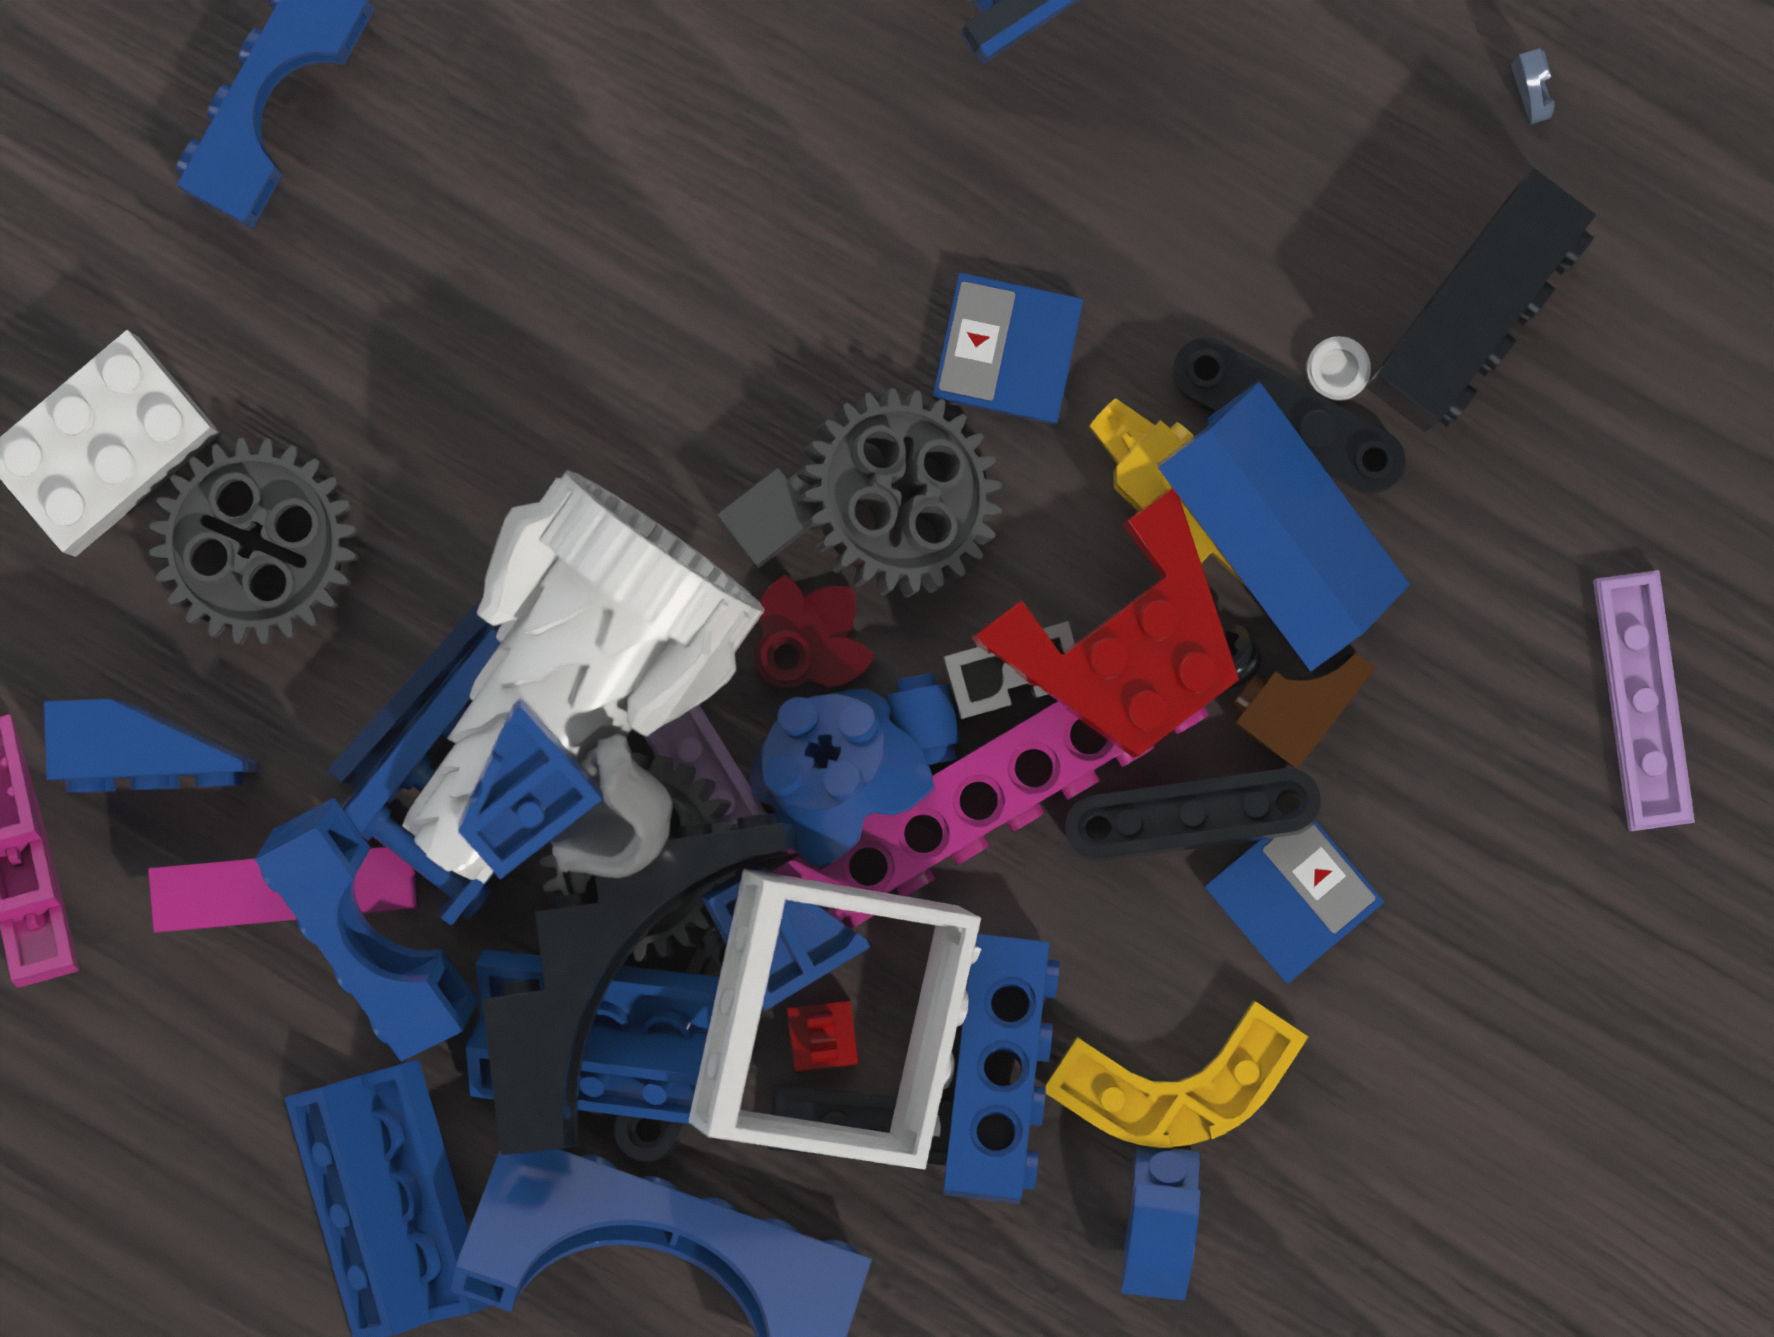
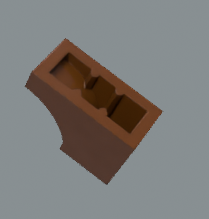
M1355 652L1349 654L1331 672L1312 680H1288L1276 671L1270 673L1265 681L1254 675L1232 703L1240 711L1232 724L1288 768L1298 770L1376 667Z

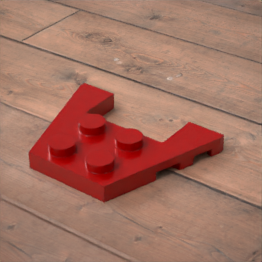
M1173 488L1163 492L1122 523L1159 574L1160 580L1062 654H1060L1023 601L1015 603L971 636L977 646L988 654H994L1016 670V674L1031 685L1040 687L1067 707V711L1131 757H1138L1239 680L1180 497Z

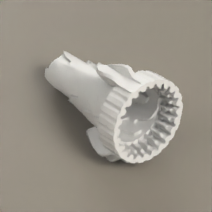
M566 471L562 478L555 479L540 502L513 507L504 520L485 578L484 596L477 610V614L491 625L495 626L502 623L495 636L501 644L476 678L469 696L472 703L448 737L455 745L413 803L402 826L415 835V843L427 854L428 858L448 872L453 871L468 879H478L485 883L493 871L459 834L458 821L511 707L517 700L521 698L580 765L586 759L587 751L597 747L598 740L610 738L616 734L626 738L632 728L647 737L659 727L678 718L708 699L727 683L736 671L734 653L765 611L764 607L732 577L662 525L593 481L577 473Z

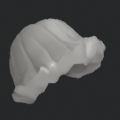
M616 734L610 738L598 740L597 747L588 750L586 759L580 764L601 788L603 800L550 840L559 871L567 872L570 870L613 878L629 876L642 870L660 854L668 838L672 810L671 797L666 788L655 777L643 770L632 760L626 738Z

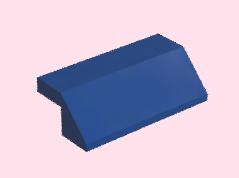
M1257 381L1208 417L1209 426L1160 461L1157 466L1308 669L1312 671L1361 636L1410 586V583L1261 382Z
M483 949L478 958L476 973L480 1016L466 1044L470 1096L494 1099L482 999L502 996L500 985L510 982L539 979L540 990H545L541 956ZM622 965L600 1005L587 1041L580 1075L578 1110L691 1124L688 1121L720 977Z
M419 1059L284 1097L352 1336L390 1337L432 1321L472 1314L490 1307L489 1304L450 1291L455 1266L469 1230Z

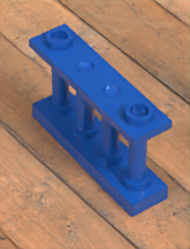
M490 624L341 806L362 837L367 841L374 837L448 895L447 899L438 908L441 918L451 926L460 914L466 919H470L484 904L492 891L485 884L494 872H492L485 883H482L478 879L472 880L453 871H446L426 856L427 854L415 843L412 834L389 817L392 810L384 804L400 785L407 790L415 787L418 791L422 792L436 772L429 767L432 760L425 755L440 735L449 741V735L468 709V706L465 704L470 699L469 696L476 678L501 644L495 637L498 631Z

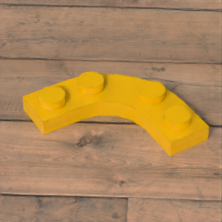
M1253 1000L1220 1052L1200 1072L1179 1081L1149 1080L1128 1071L1076 1036L1043 1087H1046L1047 1095L1097 1128L1121 1140L1157 1148L1192 1145L1222 1136L1251 1117L1274 1091L1308 1039V1036Z

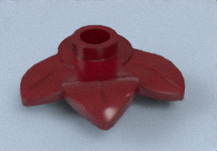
M783 575L772 583L762 595L760 604L764 607L765 611L760 616L759 621L764 635L756 646L754 658L760 676L768 684L780 689H792L810 680L823 686L837 687L847 684L860 676L874 659L873 652L860 642L847 637L852 629L856 614V593L852 587L829 586L816 590L804 597L795 582L787 575ZM784 645L794 647L799 653L797 665L788 670L779 668L774 662L776 650Z

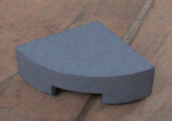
M1539 48L1519 54L1511 64V68L1529 124L1550 119L1554 112L1555 102L1552 98L1550 99L1545 80L1551 77L1545 52Z

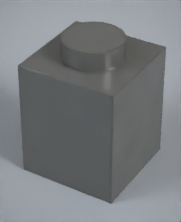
M777 468L717 514V516L759 569L808 531L803 529L802 524L814 516V513L811 511L813 507L797 504L796 498L810 490V488L804 481L797 478V472L786 479L779 468Z

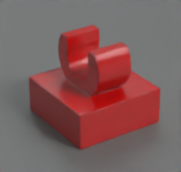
M851 1000L787 1007L795 1072L858 1064Z

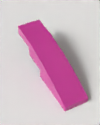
M11 714L0 717V930L11 982L17 988L77 972L79 971V966L33 782L14 718Z
M387 847L371 848L355 876V895L362 914L419 908L416 870ZM255 859L148 868L154 933L297 920L280 894L267 886Z

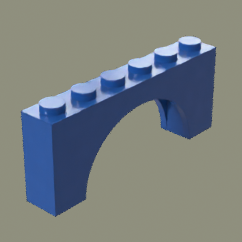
M560 1149L516 1155H501L499 1151L456 1263L450 1291L512 1312L524 1288L536 1275L557 1260L572 1253L594 1247L610 1245L640 1246L670 1253L694 1264L711 1275L738 1302L753 1328L755 1337H847L872 1259L859 1255L853 1246L838 1240L822 1242L799 1234L794 1226L778 1219H765L762 1221L739 1213L735 1206L725 1200L713 1197L699 1199L679 1192L672 1183L654 1176L639 1178L619 1171L613 1163L599 1156L585 1155L580 1157Z

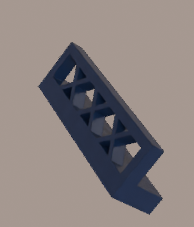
M483 597L327 769L341 783H348L354 789L358 787L473 643L488 627L490 623L477 614ZM502 623L495 626H491L498 631ZM470 698L469 701L465 704V705L468 706V707H469L470 704L472 703L471 698ZM440 735L425 755L432 759L448 740ZM400 785L384 805L389 807L405 788Z

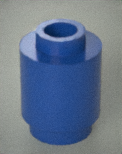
M935 673L897 680L899 692L887 695L888 704L892 710V723L914 739L923 750L929 765L957 760L955 744L961 743L950 683L937 685Z

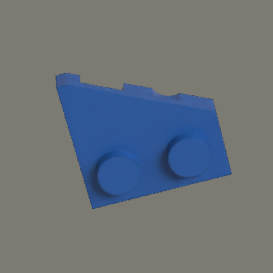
M520 698L512 705L458 821V832L501 879L603 800L602 790Z
M756 863L746 868L771 873ZM743 871L701 895L726 946ZM785 900L762 1009L766 1011L870 948L867 940L828 914L827 911L818 905Z

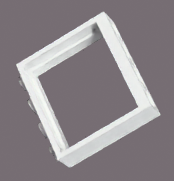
M744 868L688 1122L706 1136L925 1169L932 1137H940V1118L937 1114L943 1089L950 1085L954 1074L955 1062L951 1051L956 1029L963 1024L968 1011V993L965 988L970 966L977 961L981 948L975 946L981 917L958 905ZM785 900L935 925L890 1133L739 1110Z

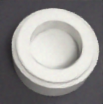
M1337 336L1325 339L1311 351L1306 362L1305 373L1308 384L1315 393L1330 401L1340 402L1353 398L1363 390L1370 377L1371 364L1367 352L1358 342L1347 337Z

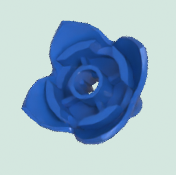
M848 689L826 695L812 696L808 699L794 697L787 700L781 706L778 712V720L773 724L769 735L754 757L749 779L752 793L760 803L772 806L778 824L785 823L796 827L799 849L797 854L820 870L833 864L851 851L860 840L863 823L868 815L873 813L896 815L910 810L935 789L932 772L923 750L911 736L890 721L889 718L892 710L886 699L870 690ZM839 756L837 761L830 760L833 757ZM828 761L827 768L822 769L823 765Z

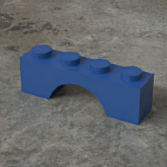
M269 0V6L274 8L263 30L254 28L243 43L238 55V61L243 63V66L232 86L224 83L213 97L207 111V117L213 120L201 142L192 139L178 161L176 172L182 176L177 186L189 196L253 230L283 176L271 160L262 136V116L269 95L284 77L301 67L316 63L345 64L375 10L369 0Z
M332 798L274 828L256 856L255 861L260 867L261 875L267 886L280 894L296 916L299 929L304 937L317 945L333 967L335 978L341 988L347 993L352 994L365 1011L375 1035L382 1042L388 1043L399 1060L403 1061L463 1032L478 998L443 949L415 950L400 946L379 934L365 919L356 900L355 876L371 848L336 799Z

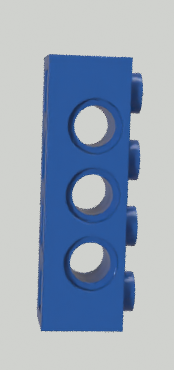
M977 934L975 946L981 948L977 961L970 966L966 984L968 1011L961 1027L943 1195L1019 1204L1022 1199L1023 1189L1035 1190L1039 1152L1027 1150L1030 1125L1042 1126L1046 1087L1034 1086L1037 1061L1049 1062L1053 1024L1041 1022L1044 997L1056 998L1060 960L1048 959L1050 942ZM1004 990H1013L1020 993L1027 1002V1014L1016 1022H1005L999 1019L991 1007V1000L997 993ZM998 1053H1005L1014 1057L1021 1069L1020 1078L1009 1086L993 1084L984 1072V1063L989 1057ZM989 1117L1003 1118L1013 1129V1142L1003 1150H989L980 1143L977 1137L978 1125Z

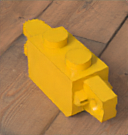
M1116 398L1096 416L1089 426L1091 432L1117 463L1113 471L1114 490L1137 511L1141 510L1166 490L1173 488L1158 469L1157 464L1194 437L1189 430L1178 422L1171 428L1161 420L1154 425ZM1180 498L1201 564L1209 555H1212L1227 571L1245 585Z

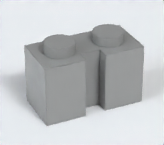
M1068 621L1043 628L1060 654L1075 644ZM980 647L942 658L960 719L1012 705L1007 689L1029 683L1016 674V670L994 654H988ZM1029 683L1033 698L1048 694L1040 687Z

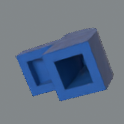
M1137 1144L1133 1165L1131 1209L1124 1241L1121 1293L1185 1301L1192 1270L1201 1192V1190H1198L1200 1151L1157 1148Z

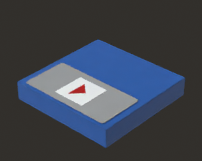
M959 272L933 399H942L946 402L1057 425L1084 299Z
M1301 804L1288 815L1296 813L1300 809ZM1317 821L1307 831L1297 835L1257 840L1203 886L1287 985L1384 903L1383 899Z

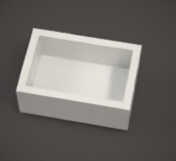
M126 330L0 437V480L62 553L76 557L221 433L138 336Z

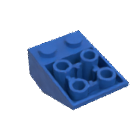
M114 699L44 702L47 780L65 781L66 793L116 791L115 779L130 778L131 790L179 789V776L195 775V787L244 786L243 773L260 772L259 762L131 702Z

